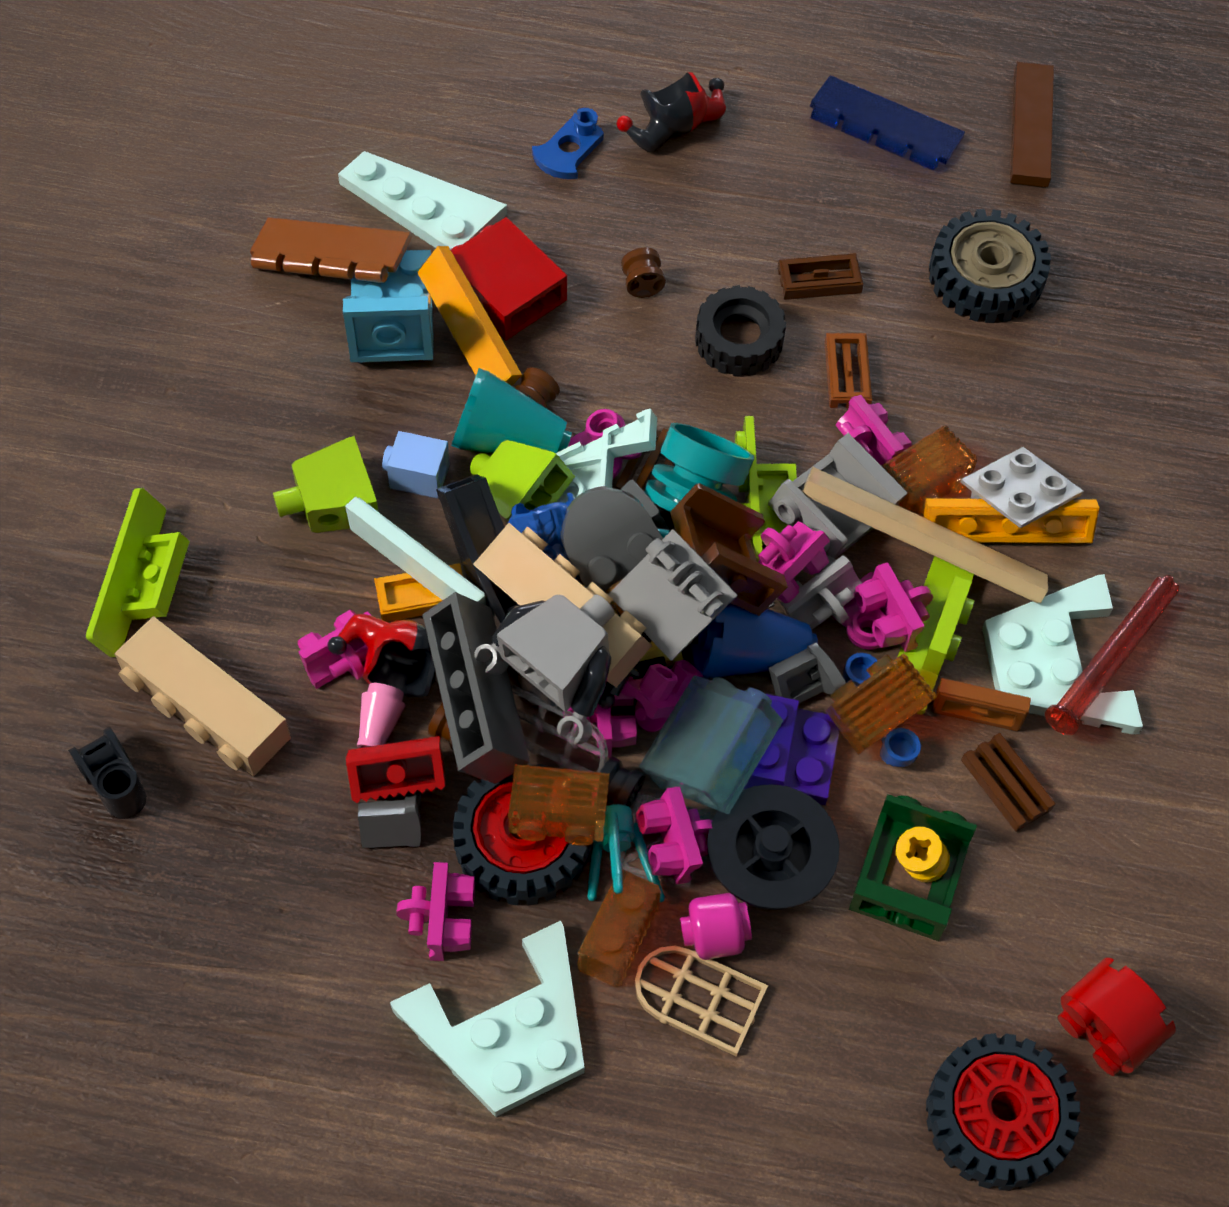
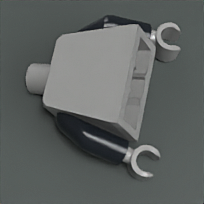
M597 594L580 609L563 595H554L547 601L541 600L515 606L493 634V644H482L476 648L474 652L475 659L485 663L493 654L492 662L486 668L487 673L502 674L510 665L563 711L566 712L571 707L574 711L572 716L562 718L557 725V731L560 736H566L570 731L572 723L575 722L579 727V733L575 738L574 744H583L589 740L592 734V726L586 718L594 715L607 682L612 658L609 653L608 634L602 626L614 616V610L603 597Z

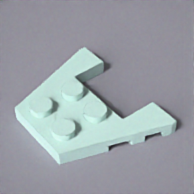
M647 409L637 413L638 420L620 428L618 424L604 429L601 438L584 446L578 442L557 452L556 454L576 476L557 502H567V493H572L576 498L581 493L595 487L607 486L612 488L615 457L655 450L657 417L653 411Z
M1105 574L1094 576L1044 597L1041 603L1032 601L985 620L982 627L995 690L1030 697L1029 713L1051 718L1061 715L1081 719L1084 725L1099 728L1101 724L1122 728V733L1139 734L1143 724L1134 690L1088 693L1070 621L1072 619L1109 617L1113 606Z
M561 921L522 939V946L542 984L454 1027L450 1025L430 983L390 1002L394 1014L413 1030L419 1037V1040L452 1070V1073L495 1117L584 1073L585 1067L565 931Z

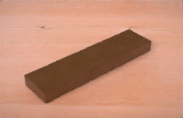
M1018 61L1014 70L1010 183L1040 187L1049 186L1052 158L1054 65Z

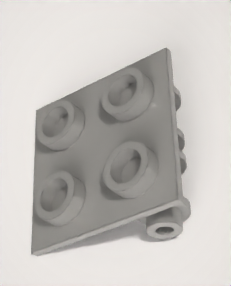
M1024 447L961 479V483L972 491L971 499H983L1019 528L1030 524L1083 494L1082 489Z
M674 529L662 540L656 538L646 548L648 554L608 594L623 611H628L647 628L644 633L671 661L738 596Z

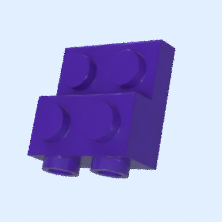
M754 692L752 704L743 702L738 729L746 730L747 732L744 744L735 743L730 770L739 771L736 788L747 789L753 786L769 784L782 785L797 789L812 797L820 805L826 806L841 717L799 709V700Z

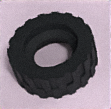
M737 285L732 286V288L726 289L724 287L719 289L717 293L710 294L707 297L706 302L702 303L699 308V314H697L695 344L698 346V353L701 358L706 360L707 365L718 369V372L723 374L729 373L733 374V376L741 377V375H756L759 371L764 372L769 369L772 363L775 364L779 353L782 352L786 331L785 313L783 309H780L779 303L775 298L772 299L768 293L763 290L762 292L758 291L755 287L748 286L747 288ZM744 318L755 322L759 326L760 336L754 343L736 344L724 339L720 328L727 319Z

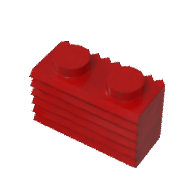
M440 736L348 750L346 756L351 797L356 803L360 799L367 802L370 797L374 800H377L379 796L386 799L389 794L394 798L398 793L405 796L408 791L413 795L417 790L421 793H424L426 789L433 792L436 787L442 791L446 785Z

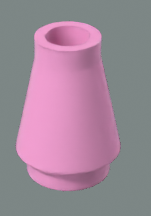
M369 684L368 691L363 692L361 697L358 748L386 744L406 706L402 702L403 691L386 684Z

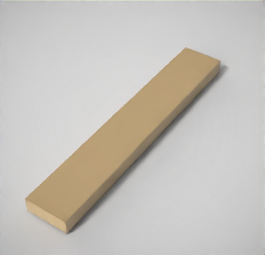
M812 467L802 491L808 498L1033 602L1041 603L1048 592L1047 574Z

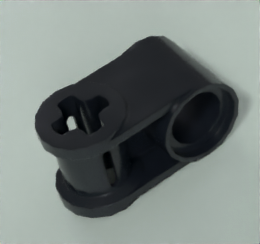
M110 727L103 730V736L80 749L73 747L68 750L88 785H92L103 805L112 816L119 819H128L142 811L147 798L144 787L130 763L131 761ZM129 786L123 793L113 794L119 787Z

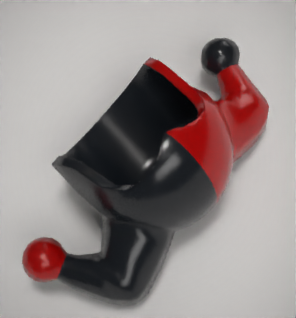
M687 72L678 81L659 91L651 92L644 89L640 95L650 116L646 129L634 126L632 119L628 116L618 118L617 128L621 132H626L643 150L654 152L666 143L672 135L689 133L702 122L719 119L725 114L726 104L722 93L724 81L720 78H713L709 81L708 88L712 92L711 98L706 95L705 89L699 84L693 72Z
M355 614L348 620L338 636L329 639L327 647L334 655L343 654L347 649V644L356 638L364 641L368 647L362 678L368 684L381 683L393 686L403 691L406 697H424L429 694L436 671L426 627L411 620H397L389 623L371 615Z

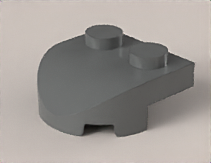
M607 486L595 487L578 495L566 510L567 513L561 531L563 547L572 565L580 571L578 575L585 587L587 588L593 582L604 592L618 585L648 554L646 548L656 538L663 539L650 515L634 495L619 489L608 488Z

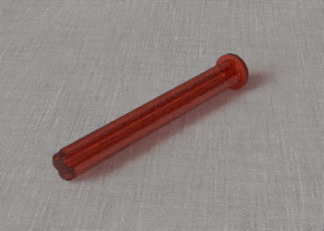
M1165 575L1164 577L1159 576L1154 580L1058 704L1048 707L1045 711V718L1053 729L1064 735H1073L1078 731L1081 717L1179 592V585L1174 582V577Z

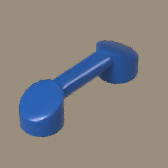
M867 653L853 654L846 662L842 677L847 684L845 687L847 692L860 699L883 743L880 749L881 759L894 767L911 765L915 762L921 750L918 736L909 729H895L875 691V686L881 674V666L878 660Z

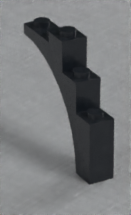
M475 474L437 488L436 491L467 580L485 593L486 606L492 608L496 628L498 629L510 610L515 606H519V604L473 565L505 528L486 477ZM514 669L523 697L534 706L538 704L540 707L556 706L552 700Z

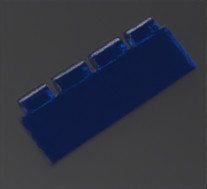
M831 75L810 104V107L813 108L811 119L834 129L842 120L844 122L841 132L867 143L871 141L875 134L878 136L875 146L902 158L910 149L912 150L909 158L910 161L933 171L939 162L947 164L965 134V131Z

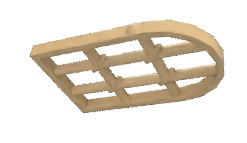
M679 946L660 947L649 953L638 966L635 978L637 999L646 1012L661 1023L677 1028L736 1057L750 1026L755 1022L756 1012L768 988V985L712 959H701L695 950L692 951ZM672 953L687 956L682 969L666 963L657 957ZM696 960L724 973L719 986L692 975L693 971L689 970L693 961ZM648 963L674 974L673 978L677 979L671 992L641 979L642 971ZM731 977L761 990L755 1003L729 992L731 989L726 987ZM684 980L711 992L710 995L714 997L708 1010L681 998L682 994L678 993ZM641 988L663 997L662 1001H665L661 1013L647 1003ZM722 997L751 1010L744 1027L720 1016V1012L716 1011ZM673 1003L700 1015L699 1018L703 1019L698 1030L668 1016ZM711 1020L741 1034L735 1047L705 1034Z

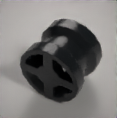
M612 756L597 776L591 796L599 801L607 799L614 805H625L631 808L644 784L646 774L637 769L630 771L624 768L622 761Z

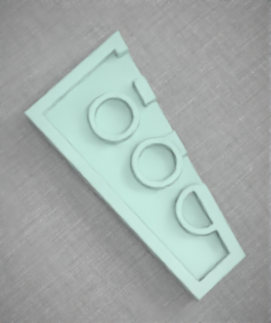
M366 151L362 152L338 173L340 185L435 248L437 246H448L451 250L457 245H462L478 235L486 226L494 225L507 215V204Z

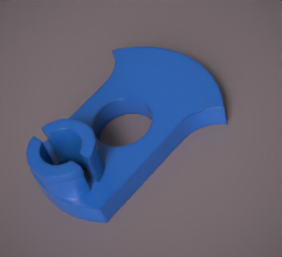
M578 109V114L574 113L548 142L540 146H532L533 159L542 171L560 179H578L576 168L604 140V132L597 125L598 115L593 109ZM564 142H574L580 148L574 152H565L559 146Z

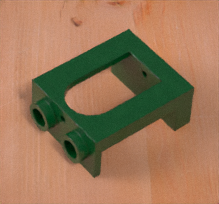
M887 794L848 910L939 942L948 924L952 910L950 906L967 850L977 825L967 822L958 813L952 811L938 812L924 807L918 800L912 797H895ZM913 827L932 829L940 837L950 855V864L946 873L940 879L931 883L927 900L882 884L896 841L906 830Z

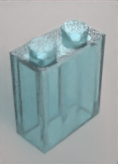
M694 675L639 767L661 789L666 790L667 788L680 786L684 798L729 814L781 726L783 719L770 706L772 700L757 689L748 688L747 691H743L719 677H714L711 681Z

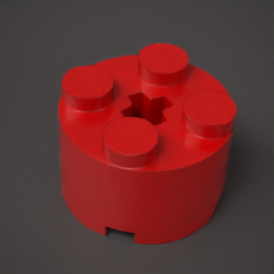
M1106 957L1061 997V1005L1064 1011L1058 1015V1020L1063 1028L1074 1038L1078 1039L1083 1036L1095 1048L1096 1051L1092 1055L1097 1064L1106 1073L1114 1076L1119 1071L1132 1073L1175 1034L1176 1026L1173 1020L1166 1026L1160 1014L1167 1008L1158 995L1140 976L1127 966H1124L1118 972L1110 967L1114 959Z

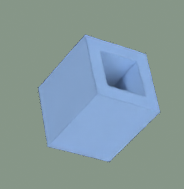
M398 431L394 445L386 447L382 462V469L388 473L389 487L395 490L439 499L436 489L443 487L450 465L448 441Z

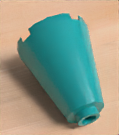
M479 368L451 446L459 448V450L493 454L501 442L510 440L557 453L568 447L572 432L565 430L567 421L490 371Z

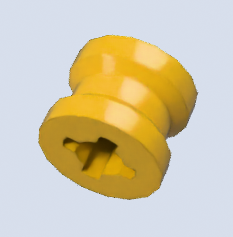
M913 827L906 830L899 837L896 844V856L899 863L914 880L933 882L940 879L946 873L950 864V855L940 837L932 829Z

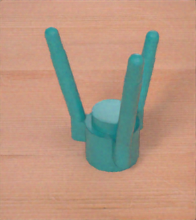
M618 804L598 809L595 812L596 829L592 830L588 900L595 901L597 897L602 848L610 852L614 892L616 894L623 892L621 852L628 850L631 847V842H634L655 898L658 902H663L665 895L658 875H652L648 862V849L643 839V834L639 831L638 824L633 822L631 808Z

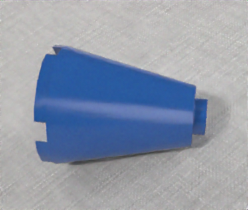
M730 603L698 634V644L691 643V664L701 672L704 678L768 672L769 667L807 649V646L815 642L818 644V638L815 633H812L810 625L768 608L760 616H757Z

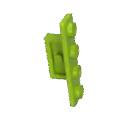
M745 416L743 431H736L735 443L754 455V461L744 485L737 486L738 492H745L746 503L741 504L761 513L765 520L763 526L751 537L752 547L758 562L760 560L758 555L762 552V545H765L761 539V534L768 527L781 533L787 526L786 523L778 518L776 512L768 503L781 484L788 479L794 481L797 478L796 464H757L754 416Z
M144 488L133 490L86 632V639L111 658L116 657L114 653L124 645L132 620L147 619L153 616L155 618L167 616L190 542L180 532L159 534L166 514V508Z
M934 556L924 586H927L933 594V600L926 607L930 617L923 622L925 627L915 639L918 643L917 648L904 652L901 646L883 695V701L920 715L926 712L944 659L953 662L962 636L954 634L957 623L967 624L975 600L967 598L974 576L973 573Z

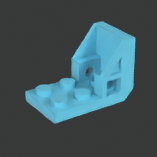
M406 250L396 272H388L389 276L385 283L360 281L355 278V275L351 279V296L343 298V317L351 362L433 360V300L417 273L431 255V250Z

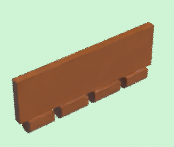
M268 217L250 250L252 255L251 265L255 269L281 271L283 268L285 272L316 275L319 271L320 276L352 279L355 275V278L360 281L385 283L389 276L388 272H396L412 236L410 232Z

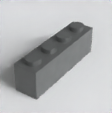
M454 592L425 612L423 619L458 771L496 784L530 763L507 669L498 675L486 672L487 666L492 662L493 654L485 663L475 659L474 652L478 646L493 644L492 636L497 628L492 608Z

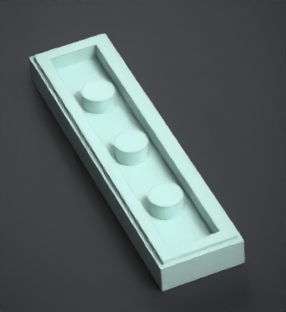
M354 497L345 506L350 530L440 599L444 600L454 592H457L486 605L484 592L361 498Z

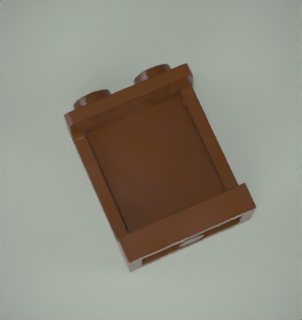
M700 483L694 485L670 511L675 531L738 595L731 604L760 616L788 588L783 574L757 562L751 537L765 523L761 513Z

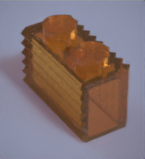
M944 425L881 466L908 493L898 506L915 514L921 512L924 515L926 498H943L951 491L958 494L967 488L961 483V479L974 472L978 459L976 454H972L970 448H966L965 443L961 442L959 437H956L954 432L949 430L948 425Z
M904 653L895 660H892L888 654L866 670L871 676L858 686L851 680L830 695L835 703L826 710V713L858 755L937 698L935 692L931 690L930 686Z
M515 764L508 813L509 832L517 833L518 837L529 841H541L545 839L546 835L549 837H565L566 842L579 846L590 845L593 843V840L597 842L603 841L610 773Z
M622 870L623 892L616 894L612 883L578 951V969L581 972L616 988L623 986V978L627 977V970L631 969V962L635 961V953L639 952V945L643 944V937L647 936V929L651 927V920H654L655 912H658L661 894L658 885L625 870Z

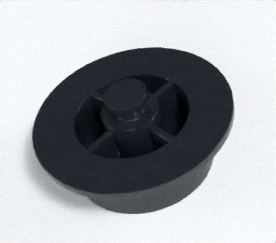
M773 784L747 788L730 797L719 808L711 822L713 828L709 829L707 851L712 870L728 892L749 905L769 910H784L801 906L817 897L827 887L836 871L840 846L834 823L817 801L797 789Z

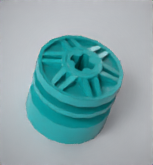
M671 423L661 447V453L673 462L675 466L665 464L654 465L652 475L657 480H648L644 492L652 502L668 512L698 483L737 501V497L722 485H744L754 461V455L719 435L694 426Z

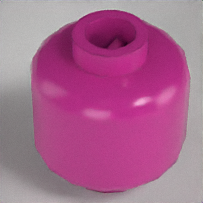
M731 893L692 899L688 907L689 916L680 918L684 945H694L697 955L703 960L738 955L744 950L745 941L752 940L746 902L738 903L737 898Z

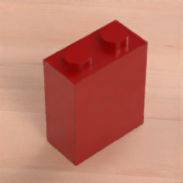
M507 217L494 225L486 226L469 241L451 249L452 254L498 334L505 341L567 301V274Z

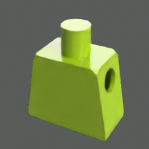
M355 436L348 437L294 461L291 466L296 486L273 493L279 517L304 511L310 530L314 533L350 529L345 506L354 497L361 498L378 511L377 500Z
M510 440L501 442L491 456L485 453L476 455L470 465L472 475L478 474L486 477L500 517L506 524H508L512 516L513 506L522 503L526 509L533 510L539 506L557 502L576 477L556 453Z

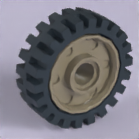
M976 209L974 218L970 211L962 213L960 219L952 218L949 220L948 225H944L940 230L931 254L929 280L930 284L934 285V293L937 297L943 295L942 303L947 308L956 304L954 313L963 316L966 311L971 312L969 319L978 322L980 315H985V323H994L997 315H999L1001 322L1010 321L1013 314L1016 318L1023 316L1026 309L1030 311L1035 306L1037 300H1039L1051 267V254L1047 253L1049 246L1046 240L1040 241L1042 234L1037 228L1029 232L1031 223L1025 219L1019 224L1015 223L1017 215L1008 213L1006 219L1001 218V210L996 209L992 210L990 216L986 215L985 209Z

